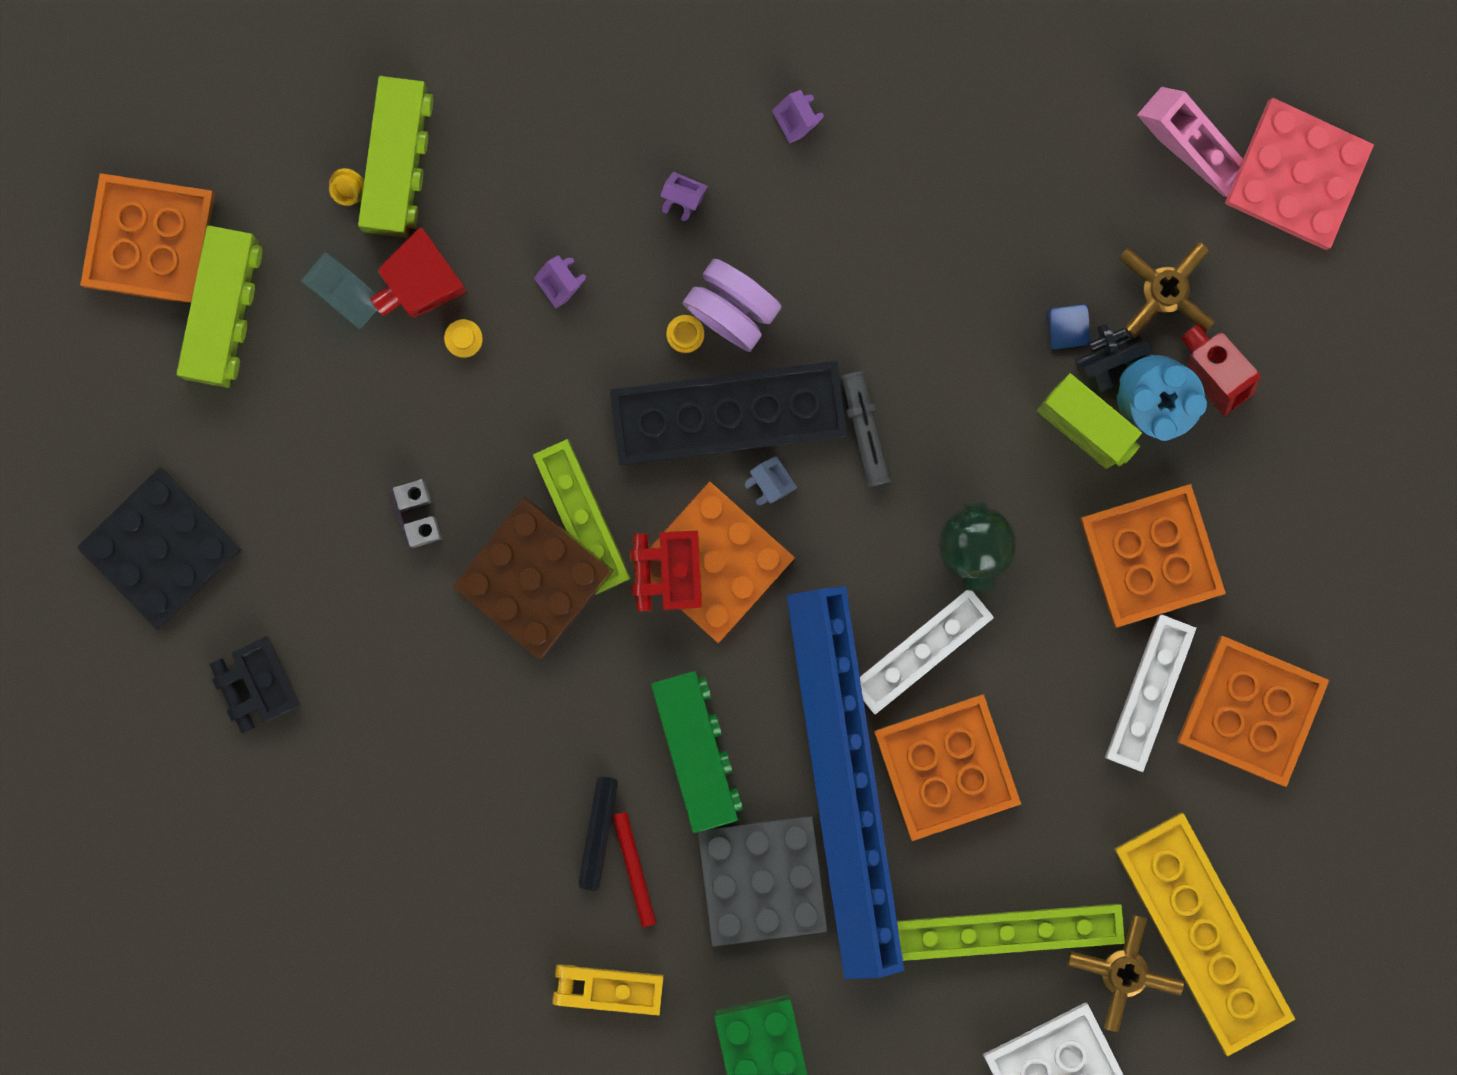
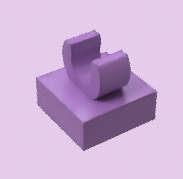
M801 90L790 93L772 110L789 143L804 137L824 117L822 112L814 115L809 105L814 100L813 95L804 96Z
M673 171L665 182L660 195L666 199L663 203L662 211L667 214L673 203L682 205L684 213L681 220L686 221L693 210L696 211L703 201L708 186Z
M559 255L547 261L534 277L555 308L566 303L586 279L584 274L575 278L570 272L569 268L575 262L573 258L562 260Z

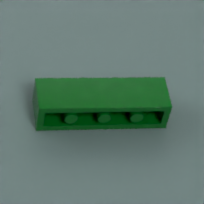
M696 671L651 683L693 833L738 821L736 812L743 810L738 789H729L726 774L733 772L727 751L719 752L715 737L722 736L716 713L708 715L704 700L711 699V694L706 677L698 678Z

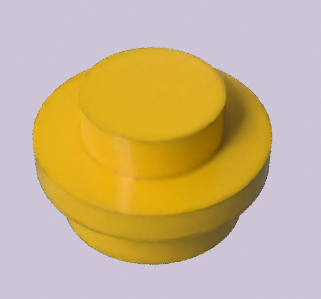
M338 169L330 177L329 193L333 200L341 205L350 206L362 200L364 179L351 169Z
M680 315L669 323L666 332L667 341L677 352H694L703 343V325L693 316Z
M460 319L448 326L445 331L444 342L447 349L453 355L467 358L475 355L480 350L483 335L480 328L474 322Z

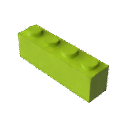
M379 76L358 222V227L363 233L408 238L410 228H416L418 206H413L415 191H421L423 183V169L418 168L420 154H426L428 147V131H423L425 116L431 117L434 100L433 94H428L429 90L424 81Z
M207 225L176 374L184 380L229 388L231 379L236 380L240 366V359L236 357L238 342L243 343L247 333V320H243L246 305L250 306L252 304L255 293V284L251 283L253 269L259 268L263 252L262 246L258 245L259 240L253 234Z

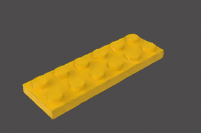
M1179 813L1114 848L1226 1056H1230L1296 1020L1184 813Z

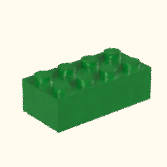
M790 994L714 1011L727 1075H807Z

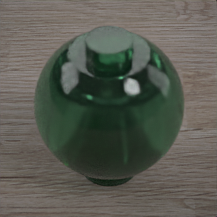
M987 503L964 504V510L955 512L945 522L939 537V551L942 561L948 570L955 576L964 579V589L970 591L990 590L995 588L994 576L1004 573L1013 561L1016 551V537L1010 522L1000 512L987 508Z

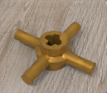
M1197 242L1176 268L1162 267L1156 270L1130 248H1127L1118 259L1145 281L1143 294L1146 303L1124 327L1130 336L1136 338L1157 312L1172 313L1177 310L1195 325H1199L1205 333L1210 329L1215 321L1188 299L1190 286L1187 277L1209 253L1206 246ZM1169 283L1173 287L1170 291L1171 294L1164 297L1160 293L1163 289L1162 286Z
M1132 915L1123 950L1115 951L1106 960L1073 951L1069 953L1067 966L1102 975L1105 986L1112 992L1104 1029L1119 1032L1127 997L1140 993L1145 987L1179 996L1182 994L1183 980L1149 972L1146 961L1138 954L1147 918ZM1128 964V968L1134 971L1131 979L1126 977L1123 983L1122 978L1117 975V971L1119 968L1125 969V965Z

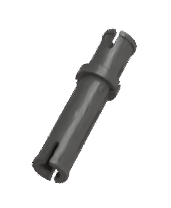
M858 371L843 375L840 378L843 382L849 409L846 410L847 418L852 419L868 483L867 487L870 488L890 483L891 478H889L873 412L877 411L875 403L871 404L864 371Z

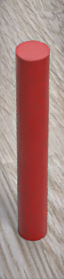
M626 811L614 814L612 817L641 927L657 924L628 813Z

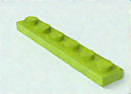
M1121 904L897 921L903 961L1125 944Z

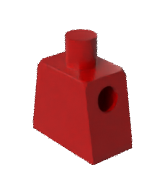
M421 227L378 269L379 274L388 286L369 299L382 317L402 305L411 318H416L467 293V290Z
M1196 325L1181 337V341L1192 353L1187 367L1199 377L1204 392L1223 417L1255 394L1261 375L1225 334L1221 332L1210 339L1203 329Z

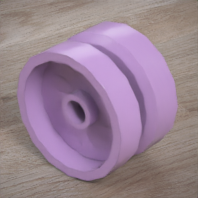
M713 259L703 273V279L712 291L703 287H693L682 303L690 313L710 329L741 349L751 352L762 336L759 327L751 319L759 323L771 324L782 306L753 279L719 259Z

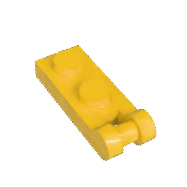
M565 964L556 965L555 977L559 979L558 989L553 992V1005L660 1015L664 975L587 968ZM574 980L585 981L584 994L573 993Z

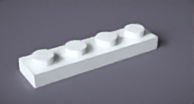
M971 588L964 591L860 676L863 701L874 715L994 618Z
M1161 614L1157 616L1108 747L1106 759L1140 772L1144 771L1195 634V627Z

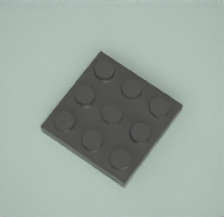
M813 816L711 828L698 832L712 947L827 932Z

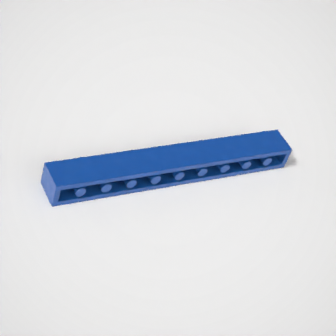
M846 586L787 595L844 979L881 978L904 971L847 589Z

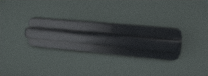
M601 776L596 782L578 883L581 889L597 891L600 885L618 784L614 778Z

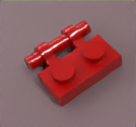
M698 530L659 532L660 548H649L648 534H633V550H630V562H634L635 584L631 585L632 596L636 597L637 612L652 611L651 596L663 595V610L702 608ZM661 560L662 583H651L650 561Z

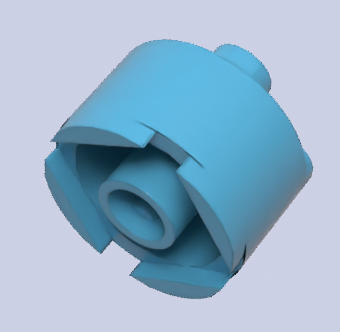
M1145 355L1130 363L1121 374L1119 393L1117 394L1118 408L1130 423L1151 437L1167 441L1181 436L1189 431L1206 411L1207 401L1199 377L1191 369L1173 358L1161 355Z

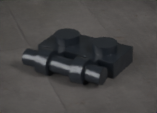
M268 636L232 652L231 654L237 667L230 671L223 658L209 664L215 676L212 679L216 690L221 689L229 706V710H227L231 722L236 721L241 734L255 728L249 714L256 710L259 711L263 722H268L301 706ZM244 679L252 697L243 702L235 685V682Z

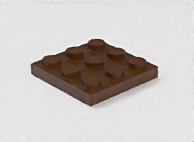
M523 498L453 587L537 659L542 660L614 570L531 500Z

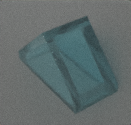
M326 252L301 280L302 283L358 329H361L377 310L369 299L376 293Z

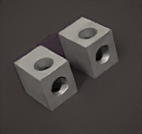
M423 479L389 489L406 548L412 549L442 540L438 522L434 516L407 524L405 522L403 511L432 503L426 482ZM420 489V498L412 500V491ZM430 525L432 532L429 536L424 537L422 529L424 526Z

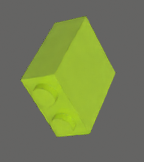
M1071 373L1055 387L1036 410V412L1105 469L1114 464L1120 467L1123 463H1127L1140 448L1136 440L1142 432Z

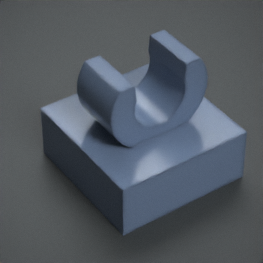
M777 456L751 470L750 473L753 477L745 482L746 488L758 484L763 491V496L755 501L757 505H762L768 501L771 504L797 489V486Z

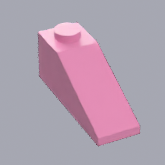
M1161 87L1137 116L1162 144L1222 196L1227 197L1243 158L1185 91Z

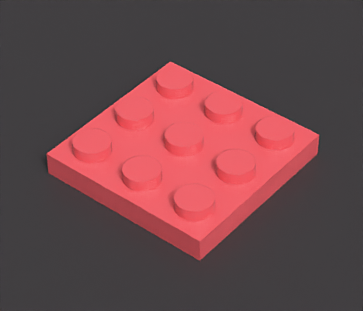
M1271 98L1267 101L1224 204L1324 250L1331 249L1374 144L1282 101Z

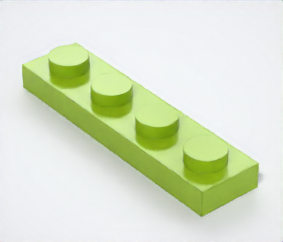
M566 439L533 454L566 531L614 570L596 594L632 579L570 440Z

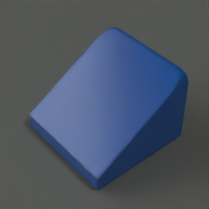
M1087 304L1048 310L1047 320L1052 350L1088 346L1090 334Z

